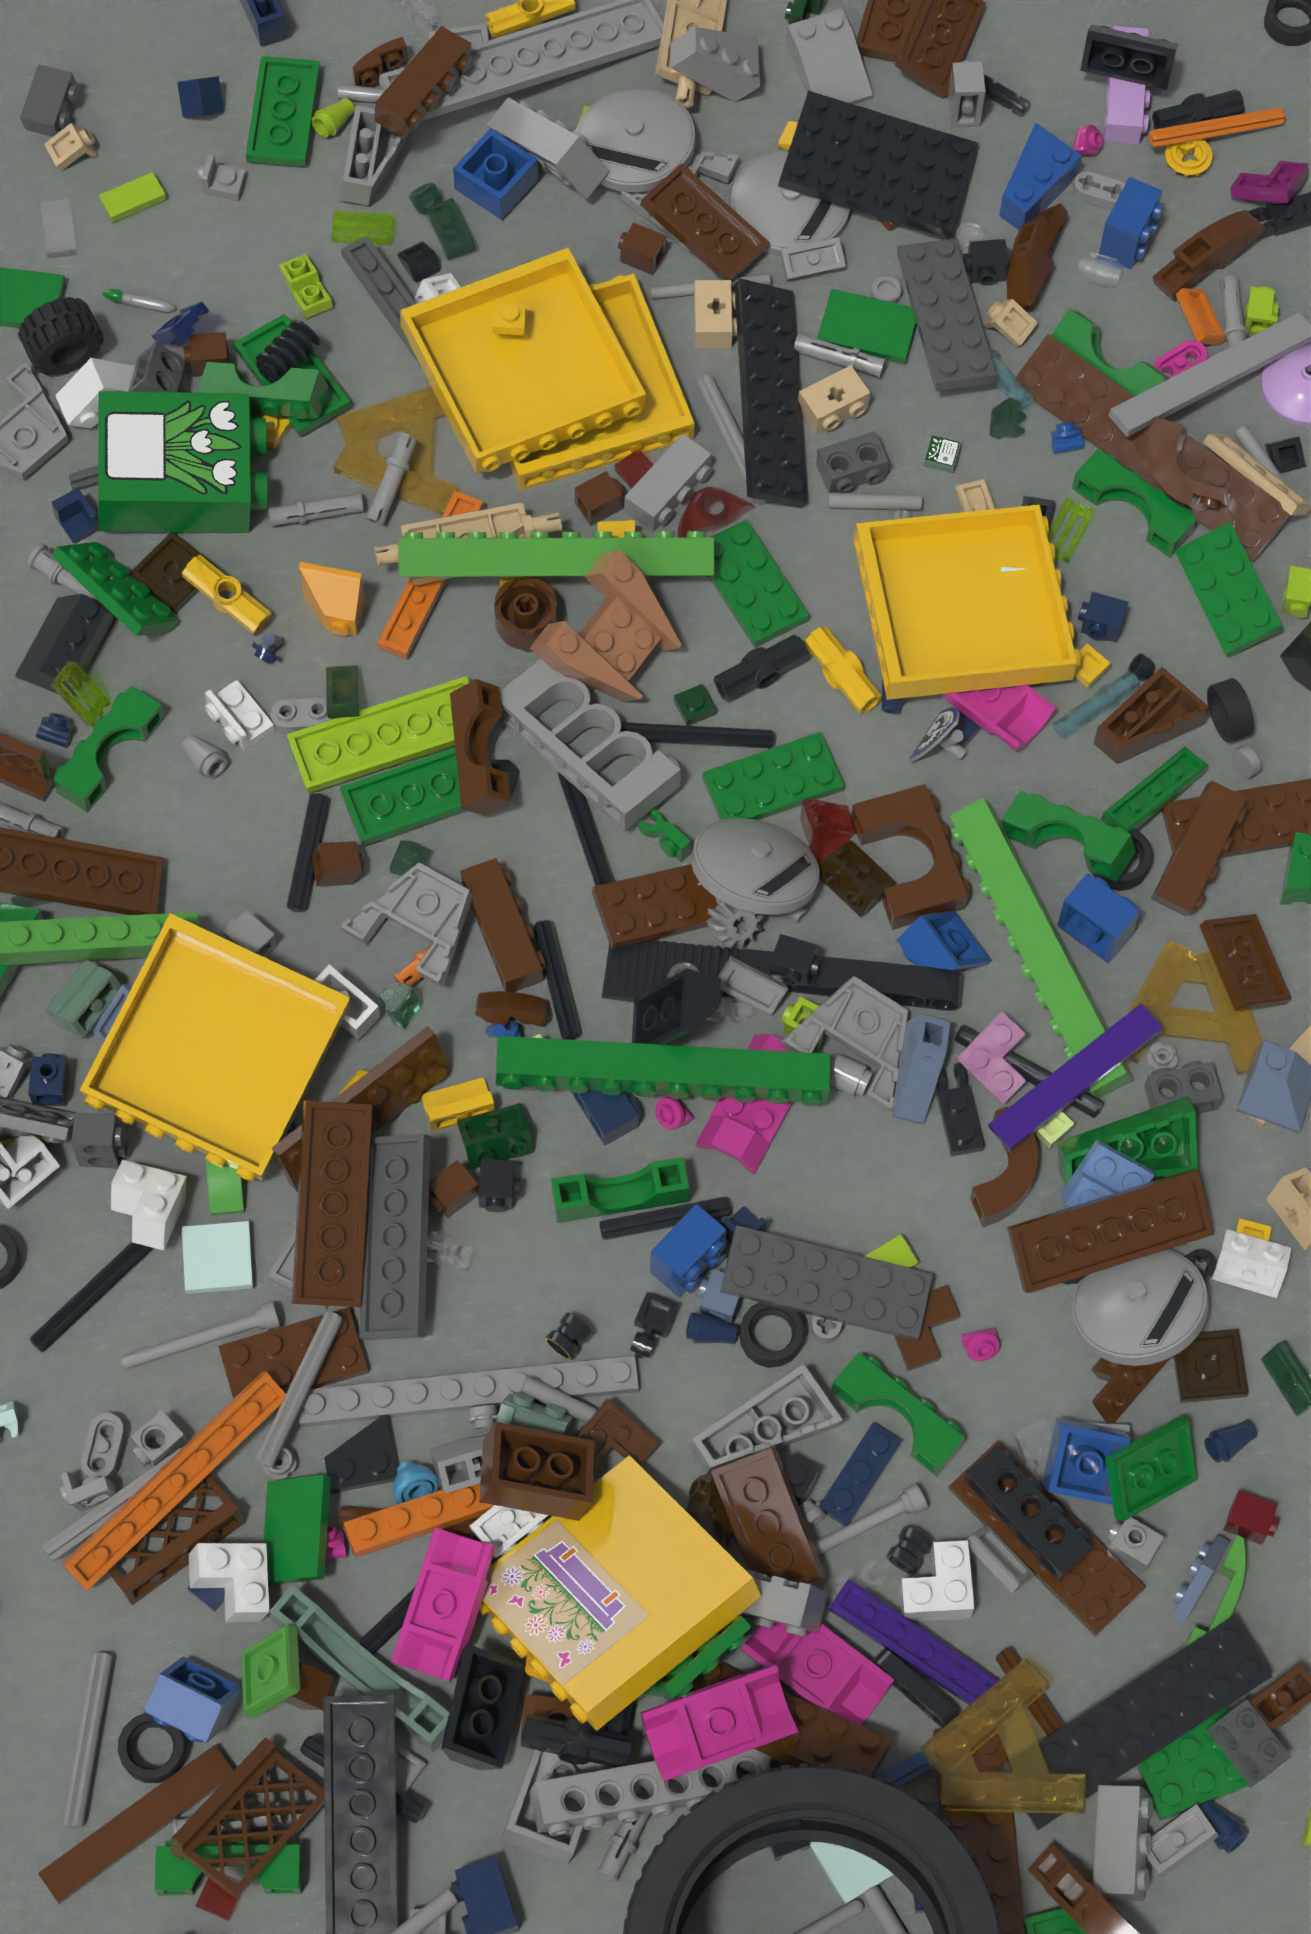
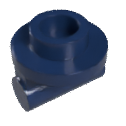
M266 633L263 636L262 645L253 642L252 647L256 649L254 656L268 664H271L272 660L279 662L281 657L274 653L277 648L282 646V638L273 633Z
M50 713L49 717H42L36 738L67 748L70 744L73 725L68 722V717L57 713Z

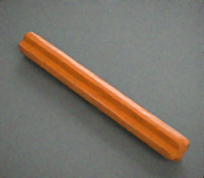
M1278 107L1154 129L1148 132V143H1150L1151 147L1156 148L1284 124L1285 112H1283L1282 108Z

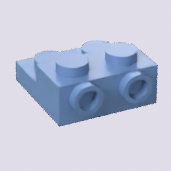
M1096 1140L1060 1194L1066 1204L1065 1209L1149 1183L1154 1177V1173L1150 1168Z

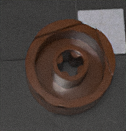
M527 577V579L517 580V578L509 580L501 586L495 596L496 631L506 644L514 648L522 649L525 652H533L530 647L548 624L558 622L557 600L554 591L541 579Z

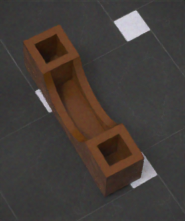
M475 679L451 692L450 700L461 809L486 816L511 803L508 773L494 769L487 755L490 733L502 716L500 689L498 686Z

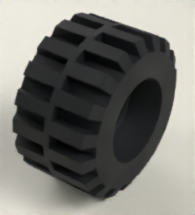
M73 297L55 299L36 308L30 315L26 316L24 322L20 324V331L18 332V337L33 367L37 372L44 375H59L83 366L100 351V346L104 342L103 333L88 304L80 298L74 299Z

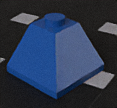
M956 911L921 915L897 939V942L903 949L904 956L917 966L958 970L988 965L992 961Z

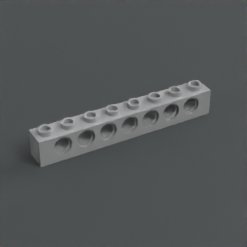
M751 1749L669 1779L676 1780L682 1785L683 1793L680 1794L674 1793L669 1789L668 1780H662L655 1761L537 1781L529 1792L538 1833L549 1831L550 1836H558L570 1832V1827L583 1825L585 1830H591L604 1826L605 1821L618 1819L620 1824L636 1821L640 1819L639 1815L652 1813L653 1817H663L674 1813L676 1808L687 1807V1811H690L692 1805L707 1797L710 1792L714 1790L719 1792L723 1790L724 1784L738 1780L736 1768H743L749 1774L751 1773L752 1776L760 1774V1770L767 1768L770 1770V1762H777L781 1766L789 1764ZM702 1774L712 1775L717 1782V1787L712 1788L705 1785L702 1780ZM633 1787H644L649 1794V1799H639L634 1794ZM607 1792L611 1794L615 1805H604L599 1799V1793ZM564 1799H575L580 1805V1811H569L565 1807Z

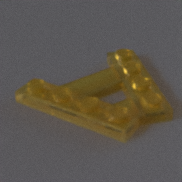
M432 387L337 417V424L345 441V446L333 466L334 473L378 490L387 468L385 464L387 458L375 454L376 439L404 430V433L410 435L409 438L415 437L418 439V442L408 463L410 466L409 471L404 473L395 498L442 516L454 491L459 492L458 486L431 476L434 420L446 417Z
M1168 939L1127 1014L1141 1003L1163 1027L1162 1031L1158 1034L1160 1036L1226 1043L1237 1076L1247 1074L1254 1051L1262 1043L1251 1009L1235 1012L1210 951L1196 954ZM1183 982L1202 984L1206 987L1214 1012L1169 1006ZM1149 1042L1127 1059L1137 1064Z
M1026 1658L920 1747L922 1755L943 1775L940 1804L942 1811L1085 1814L1086 1775L1049 1774L1025 1709L1050 1688V1684ZM998 1733L1013 1773L978 1772L972 1754Z

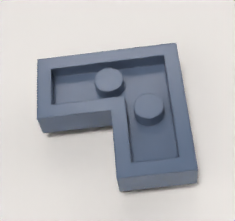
M1217 1535L1211 1546L1204 1543L1187 1576L1192 1578L1190 1585L1187 1587L1182 1584L1172 1601L1178 1605L1172 1618L1182 1624L1185 1623L1230 1541Z

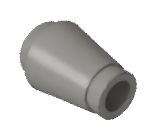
M189 735L182 742V750L185 751L201 776H207L212 779L224 771L227 760L224 758V753L195 735Z

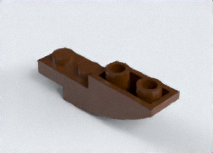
M1061 203L1039 212L1036 219L1022 224L1015 238L1007 275V300L1013 299L1022 308L1028 309L1036 303L1042 285L1049 278L1048 273L1054 261L1048 253L1051 251L1052 242L1056 234L1061 231L1063 227L1062 222L1068 213Z
M1246 210L1228 215L1202 229L1173 251L1175 258L1152 277L1153 282L1174 301L1177 299L1176 293L1181 288H1190L1215 265L1220 268L1225 266L1266 231V228Z
M1052 1843L1027 1869L1043 1885L1044 1890L1087 1934H1141L1114 1904L1102 1895Z

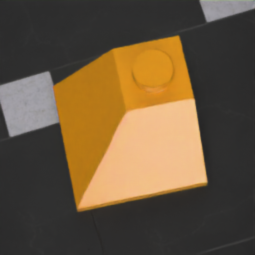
M300 562L299 572L303 597L325 629L340 636L348 634L357 636L366 604L362 573Z

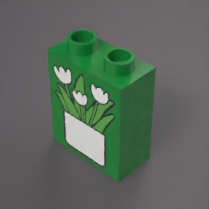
M99 391V531L249 533L250 510H267V472H250V455L266 456V418L249 417V394Z

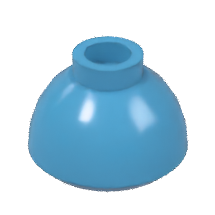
M406 1461L398 1466L396 1470L397 1475L393 1482V1496L397 1504L438 1491L439 1479L428 1467L415 1464L413 1461Z

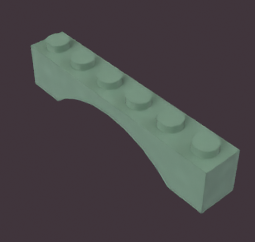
M291 1585L269 1611L272 1621L280 1628L287 1624L297 1627L298 1643L362 1695L395 1694L396 1723L434 1752L443 1741L449 1712L426 1693L407 1682L374 1657L334 1622L317 1604Z

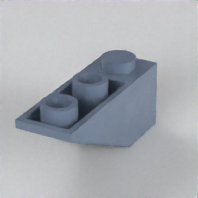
M920 1014L906 1023L903 1048L900 1051L899 1074L896 1082L892 1117L921 1125L924 1124L947 1053L949 1021Z

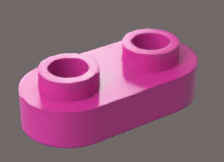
M1188 340L1157 358L1153 366L1162 373H1169L1171 376L1168 377L1172 378L1207 360L1208 352L1202 343ZM1186 358H1193L1195 361L1190 362Z

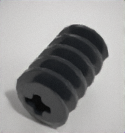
M292 320L289 328H284L280 333L281 336H276L272 344H268L264 352L257 355L256 367L260 374L271 384L280 380L279 376L283 377L289 371L287 368H299L296 360L305 364L308 359L304 352L312 356L316 352L312 343L320 345L321 342L316 333L303 321Z

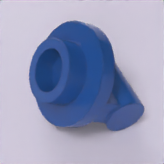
M1074 422L1056 424V430L1050 432L1053 454L1084 448L1081 427L1075 428Z
M511 1021L506 1028L502 1024H491L485 1030L486 1035L491 1038H498V1036L520 1037L521 1033L517 1030L518 1023Z

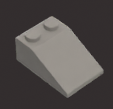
M842 8L787 25L786 49L807 92L809 90L851 104L873 99V93L854 33Z
M534 1750L501 1840L568 1865L574 1854L583 1825L570 1827V1832L558 1836H550L549 1831L538 1833L529 1791L537 1781L603 1770L604 1765L592 1762L584 1765L571 1764L560 1760L556 1754ZM564 1799L565 1807L569 1811H580V1805L575 1799Z

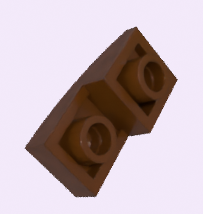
M403 36L373 49L352 67L354 86H374L379 83V76L383 74L384 70L396 69L408 63L407 46Z
M494 991L479 993L476 998L475 1016L481 1017L488 1023H498L506 1026L510 1016L524 1024H534L541 1027L546 1018L547 1000L517 992Z

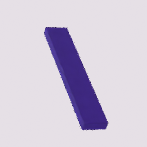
M1140 1003L988 1124V1128L1009 1151H1012L1158 1035L1163 1027Z
M849 1579L845 1582L828 1609L998 1726L1006 1727L1023 1700L1022 1696Z

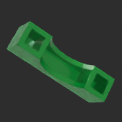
M1068 309L1051 334L1052 337L1133 396H1137L1170 379L1149 362L1140 361L1126 369H1117L1111 366L1104 359L1100 350L1099 336L1101 327L1078 310Z
M206 362L197 393L249 394V414H265L271 417L283 415L306 419L307 417H320L329 387L320 370L290 368L277 382L267 386L256 387L245 384L235 364Z
M1097 449L1075 473L1072 489L1095 506L1108 501H1123L1137 507L1145 516L1148 524L1146 542L1169 558L1175 554L1174 550L1180 548L1192 535L1197 520L1188 508L1179 506L1170 500L1162 490L1155 489L1147 484L1138 473L1127 470L1112 455L1105 454Z
M130 685L125 693L121 692L115 698L112 709L107 715L101 716L96 721L93 732L89 737L77 744L71 759L66 764H61L56 770L53 781L57 794L88 813L107 790L104 776L100 771L103 756L111 747L123 741L138 740L146 742L165 719L162 704Z
M1020 790L1001 819L1004 831L1009 839L1031 848H1035L1042 842L1053 838H1070L1084 846L1083 854L1088 871L1117 882L1136 853L1131 834L1125 829L1103 824L1094 816L1089 815L1086 817L1078 814L1066 805L1058 806L1048 802L1038 794L1031 795Z
M683 1157L651 1162L637 1172L619 1177L595 1178L583 1173L551 1179L557 1223L689 1202V1184Z
M858 1352L833 1381L831 1392L857 1413L875 1406L891 1408L900 1413L908 1421L913 1432V1447L910 1456L937 1477L963 1447L965 1437L961 1435L963 1431L953 1421L948 1419L944 1421L935 1414L936 1409L923 1398L918 1400L908 1392L909 1387L897 1377L890 1378L882 1371V1365L871 1356L864 1357Z
M274 1839L273 1844H275L279 1839ZM171 1840L165 1841V1846H156L154 1890L157 1895H194L206 1875L185 1858L180 1861L170 1853ZM258 1840L248 1841L249 1856L265 1855L269 1851V1845H258ZM291 1840L257 1877L265 1894H301L302 1849L300 1844H294V1840ZM243 1841L237 1842V1845H222L223 1858L244 1857ZM217 1843L202 1844L195 1851L204 1860L219 1859ZM256 1864L250 1865V1871ZM245 1865L237 1866L245 1869Z

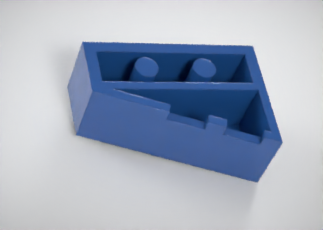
M1035 122L1002 195L999 216L1018 230L1022 224L1036 219L1039 212L1045 210L1075 180V177L1079 174L1082 155Z

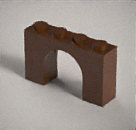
M926 784L859 802L852 806L851 820L861 846L894 836H908L923 843L933 858L934 864L932 868L921 878L883 890L882 904L892 930L913 924L921 915L963 910L966 908L968 896L971 895L967 879L965 877L961 878L958 868H960L958 854L955 849L950 850L947 842L949 840L947 825L944 821L940 822L936 813L939 812L936 796L929 794Z

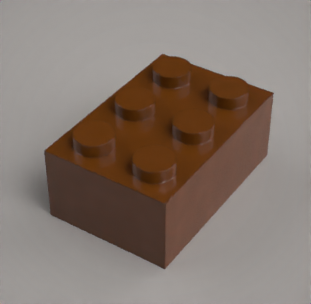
M495 1422L483 1440L479 1502L579 1521L592 1504L595 1441Z

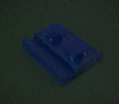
M202 301L184 307L179 311L181 314L173 316L151 336L161 344L169 342L172 345L178 340L182 342L195 331L192 326L200 320L198 316L207 314L209 309Z

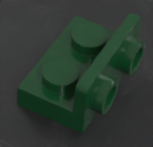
M521 1103L457 1120L470 1169L479 1168L481 1159L508 1160L534 1152L530 1129Z

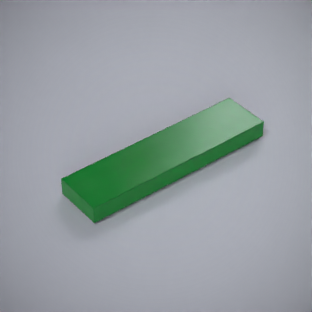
M1184 746L1104 811L1101 820L1111 827H1121L1130 834L1133 833L1205 774L1209 765Z

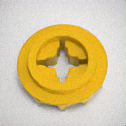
M1203 139L1167 145L1164 155L1166 166H1170L1174 174L1178 172L1184 174L1185 179L1189 175L1198 177L1203 171H1208L1213 158L1211 147ZM1194 152L1193 160L1182 161L1184 155L1188 156Z

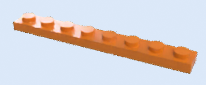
M262 1371L61 1565L83 1589L88 1591L282 1404L286 1393L267 1372Z

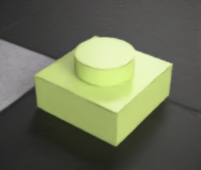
M1061 1111L1035 1131L1034 1134L1050 1149L1073 1129L1075 1123Z

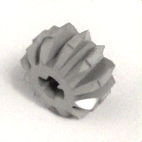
M716 898L718 905L716 908L708 909L712 917L706 921L711 929L712 936L730 948L734 944L743 948L745 939L754 941L753 932L762 930L758 924L764 918L762 914L740 910Z

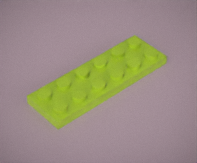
M467 676L286 734L307 794L455 746L450 693L468 684Z

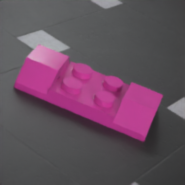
M1028 685L942 694L944 699L987 733H994L1015 751L1023 750L1044 729L1056 711L1054 705Z
M755 1034L747 1048L749 1050L792 1052L780 1045L782 1039L771 1034ZM721 1098L712 1110L711 1116L695 1146L701 1149H715L737 1160L748 1172L755 1175L794 1101H788L785 1104H772L768 1100L755 1099L752 1102L744 1103L736 1101L735 1098Z
M434 1528L392 1656V1663L452 1682L462 1649L469 1642L488 1584V1581H485L496 1546Z
M774 1623L773 1629L760 1626L753 1636L740 1648L743 1653L763 1668L776 1664L780 1683L802 1700L861 1726L883 1699L895 1680L821 1623L818 1634L807 1631L806 1637L785 1632L786 1625Z
M776 1664L742 1676L737 1675L641 1712L646 1737L663 1781L798 1733L780 1685L779 1671Z

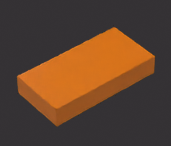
M1181 288L1176 293V297L1196 340L1202 344L1220 345L1226 340L1224 332L1203 289Z

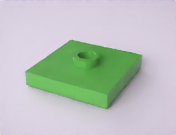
M287 1624L241 1652L244 1716L255 1718L300 1691L297 1627Z

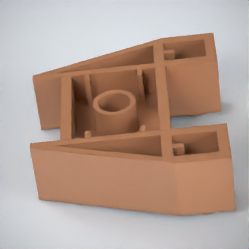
M618 549L602 553L584 576L606 599L581 632L577 634L565 621L551 623L544 628L530 649L551 669L568 677L575 678L585 685L622 702L641 700L643 697L628 681L652 649L657 646L661 651L678 649L682 644L641 570Z

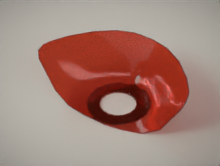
M715 487L703 488L694 494L681 515L677 538H687V532L695 531L701 527L725 520L746 505L755 508L756 506L750 501L724 489ZM709 498H718L723 502L724 509L719 514H709L705 511L704 503Z

